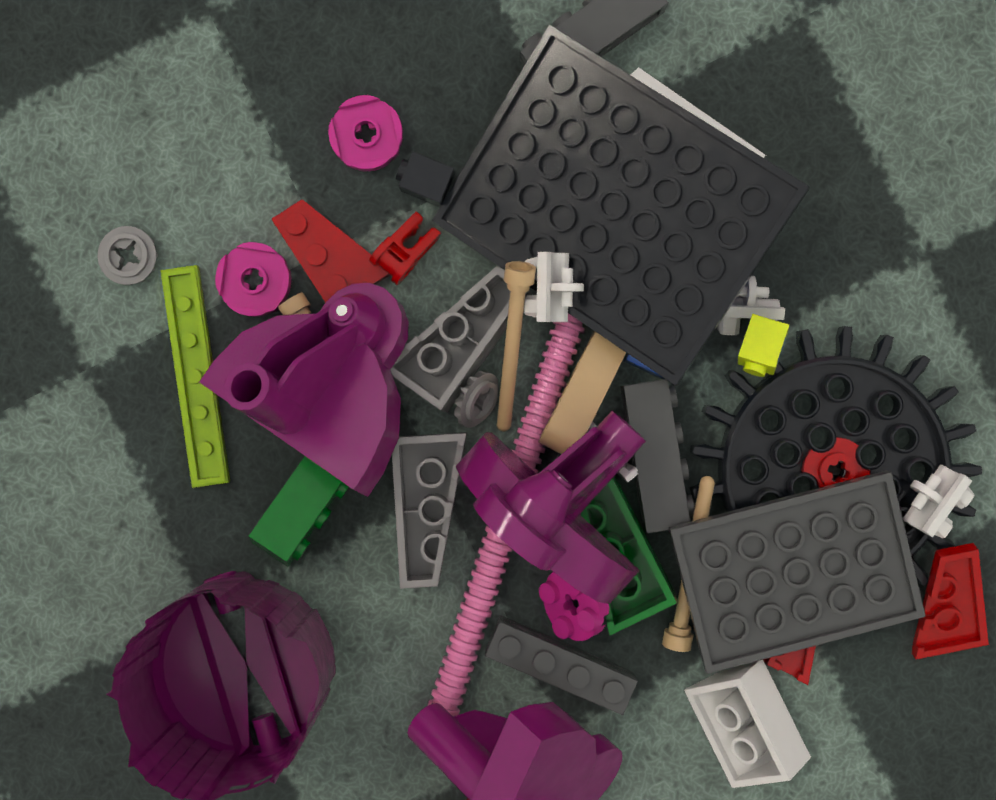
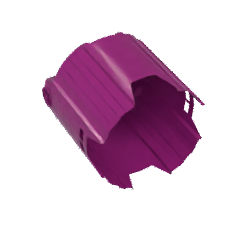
M236 570L208 578L203 581V584L145 620L146 627L133 636L125 646L126 651L121 660L116 664L112 675L114 677L112 690L106 695L118 701L123 728L131 743L128 767H135L144 776V780L152 786H158L171 793V796L181 800L185 798L191 800H216L225 794L256 788L268 781L275 784L283 769L287 768L295 758L328 698L331 690L330 682L336 674V665L329 632L317 609H312L303 600V597L295 591L292 592L277 582L255 579L246 571L236 572ZM207 593H213L219 615L240 609L241 606L245 608L246 662L211 608ZM247 665L292 735L281 739L274 713H266L252 719L259 745H253L248 721ZM272 775L271 778H269V779H267V780H265V781H263V782H261V783H258V784L254 785V783H255L256 781L262 780V779H264V778H266V777ZM250 783V785L246 788L229 790L233 786L246 785Z

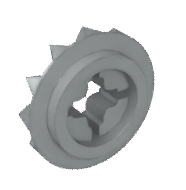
M122 226L111 230L104 236L99 245L97 256L99 266L106 277L118 284L130 286L144 282L145 278L155 271L154 266L158 254L154 241L143 230L132 226ZM133 246L135 248L133 254L138 257L137 259L140 260V263L128 262L123 266L124 258L115 250L116 248L130 250Z
M480 370L474 377H468L465 387L460 388V396L455 399L457 407L454 410V416L458 418L459 424L467 428L475 427L484 421L494 409L498 398L499 383L497 377L492 373Z

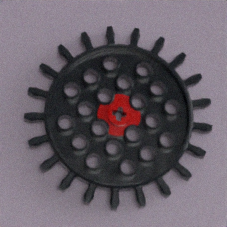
M838 327L835 337V356L817 357L812 335L809 329L796 331V344L800 352L801 361L785 367L778 361L774 375L767 376L755 387L742 374L734 370H729L724 375L729 384L737 389L744 396V399L737 406L733 415L725 412L718 406L704 405L701 412L710 420L723 423L727 428L720 447H712L704 443L691 445L690 453L702 459H718L719 481L715 482L713 495L721 494L726 512L760 504L762 496L767 493H774L777 499L794 495V482L803 476L807 477L810 482L809 490L887 470L892 472L900 510L907 513L912 506L911 503L918 494L910 487L913 482L910 469L914 463L920 461L925 467V474L919 480L923 484L927 482L932 473H935L940 464L954 472L964 474L968 478L982 474L981 466L967 462L952 464L949 446L950 441L966 438L977 432L975 424L957 423L944 429L935 410L950 402L959 391L955 386H945L937 389L931 396L926 398L913 385L930 362V359L925 355H917L912 359L901 375L884 366L887 356L892 349L894 337L880 335L874 344L870 359L865 360L851 357L852 327ZM837 377L843 381L845 389L843 394L835 399L830 395L828 385L832 379ZM804 393L811 399V408L806 414L801 415L795 409V400ZM888 395L893 400V409L884 416L878 409V402L882 396ZM773 410L778 415V424L773 430L767 431L761 424V417L766 411ZM855 411L860 416V425L856 430L850 432L845 427L844 419L849 412ZM822 427L827 433V441L823 446L816 448L811 442V434L814 429ZM904 428L909 434V442L905 447L898 448L894 442V436L899 429ZM789 443L794 449V457L790 462L782 464L778 460L777 451L781 445ZM871 444L876 450V457L872 463L866 465L862 462L860 454L864 446ZM756 459L761 465V473L757 478L748 480L744 475V466L748 461ZM830 465L841 469L839 476L828 472ZM699 484L690 487L691 495L697 497ZM970 505L962 509L955 506L951 513L958 516L974 517L976 509ZM907 524L905 531L917 582L925 586L929 578L925 570L914 560L913 556L927 541L937 550L954 547L955 544L948 538H941L936 535L931 537Z

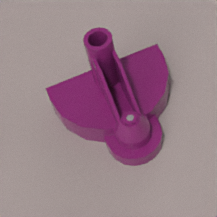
M372 283L351 284L338 290L316 314L279 315L241 332L212 362L199 383L347 486L368 497L384 474L399 439L401 398L390 370L401 355L408 340L409 321L403 306L385 288Z
M613 410L597 427L589 430L538 474L492 432H486L455 466L464 484L477 498L473 506L482 520L511 549L537 568L545 571L551 569L575 589L597 602L607 604L611 603L640 572L633 563L580 515L646 442L632 426Z
M553 702L532 704L511 711L508 718L479 710L468 711L453 717L442 705L432 703L414 717L407 732L408 738L469 800H598L611 785L622 763V751L602 734L591 735L567 712Z

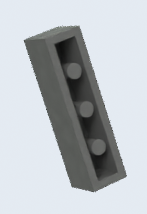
M585 0L582 3L584 6L573 15L570 11L564 13L553 22L552 26L602 57L662 15L669 2L667 0ZM540 33L534 34L522 44L523 50L520 51V62L523 66H525L542 38Z
M666 379L620 386L625 420L646 440L631 457L632 465L638 470V475L635 476V484L643 530L646 533L669 530L668 527L690 522V517H693L695 507L692 495H686L684 481L689 480V469L686 458L680 459L678 444H683L684 439L681 423L674 422L672 408L678 407L675 386H669Z
M499 615L485 648V657L621 715H624L638 682L634 672L502 615Z

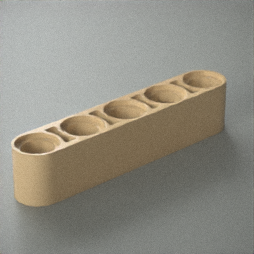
M593 331L538 441L540 444L562 454L587 433L626 354L625 351Z

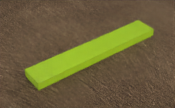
M193 265L160 270L192 488L229 483L230 475L218 395L199 383L213 362L199 266Z

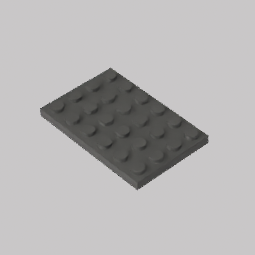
M881 471L668 527L702 663L707 674L926 617L893 476L890 471Z

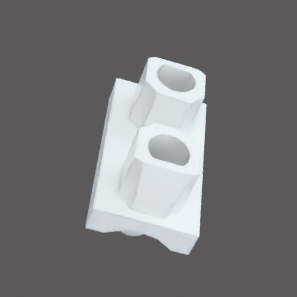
M538 252V257L525 260V262L536 267L537 295L526 296L524 313L525 315L536 317L537 322H568V307H573V292H584V284L573 283V268H569V253Z
M751 276L717 326V329L722 335L739 334L741 318H751L752 314L775 321L784 320L785 308L780 307L778 299H764L769 297V287H757L756 277Z
M941 464L935 473L931 474L925 484L913 480L910 487L918 494L911 503L912 506L903 517V521L931 537L936 535L946 538L953 528V521L948 518L952 509L955 506L960 509L967 507L975 496L969 488L972 480L966 475L954 472Z

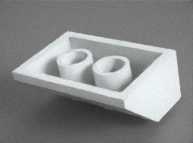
M763 660L722 670L684 690L732 788L790 781L811 758Z

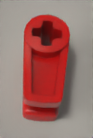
M417 211L392 236L387 237L369 258V262L372 265L376 266L378 264L392 276L391 281L396 286L411 273L421 258L441 236V232L433 227L423 237L420 236L412 248L404 247V244L411 236L416 235L422 224L423 217Z

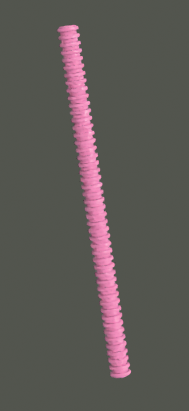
M569 313L568 322H553L555 328L554 330L550 329L549 335L552 337L551 340L546 341L545 345L548 346L547 352L543 351L542 353L545 359L544 362H540L538 365L541 371L540 374L536 373L535 378L538 380L536 384H532L533 395L528 396V400L531 402L529 406L524 408L527 414L526 417H521L520 421L523 422V426L517 430V433L520 435L518 439H514L513 443L516 444L515 450L511 449L536 474H538V470L535 469L536 465L541 464L542 461L539 458L540 453L545 452V448L538 441L557 405L558 398L562 395L560 393L561 388H565L567 385L564 379L565 376H570V371L567 370L569 365L573 366L574 361L571 358L572 355L577 354L576 344L581 342L578 336L579 333H584L585 330L582 327L583 323ZM488 526L485 528L487 536L482 537L481 540L484 543L483 548L479 547L478 549L480 558H476L474 561L477 567L471 571L473 579L468 580L467 586L470 587L469 591H465L463 595L466 601L460 604L462 613H457L456 616L459 622L453 626L455 634L450 635L449 641L452 643L446 647L448 656H444L442 659V663L445 665L439 668L438 673L441 677L436 678L435 685L437 689H433L431 693L434 698L428 702V705L439 703L453 717L459 715L460 710L457 707L462 705L463 698L461 695L466 694L467 691L464 685L470 682L471 677L468 673L474 670L472 662L476 661L478 657L475 652L480 650L481 644L479 640L484 639L485 636L482 630L488 627L486 618L491 617L492 612L489 609L495 605L493 597L499 593L496 587L502 584L503 579L500 578V575L505 574L506 568L503 566L504 563L509 562L508 552L513 550Z

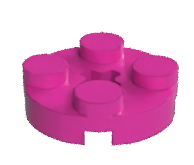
M360 95L342 103L334 118L331 119L328 135L333 151L346 166L366 172L384 168L398 156L403 142V127L397 112L386 102L380 101L379 98L374 96ZM364 124H368L370 130L376 129V135L371 137V142L365 143L363 139L356 138V134L361 132V126Z
M247 242L236 246L237 248L231 250L228 255L226 254L218 264L215 283L219 295L222 296L224 302L233 311L245 316L260 317L277 311L278 306L287 299L291 288V272L286 260L273 248L262 243ZM253 270H259L258 274L263 278L262 285H257L256 290H250V284L244 282L245 275L250 276Z
M554 572L548 576L545 583L540 585L539 596L544 602L546 613L552 623L553 632L558 638L584 641L599 634L604 629L605 625L602 624L604 616L609 614V604L595 601L575 589ZM577 599L579 603V606L577 608L574 606L572 600Z

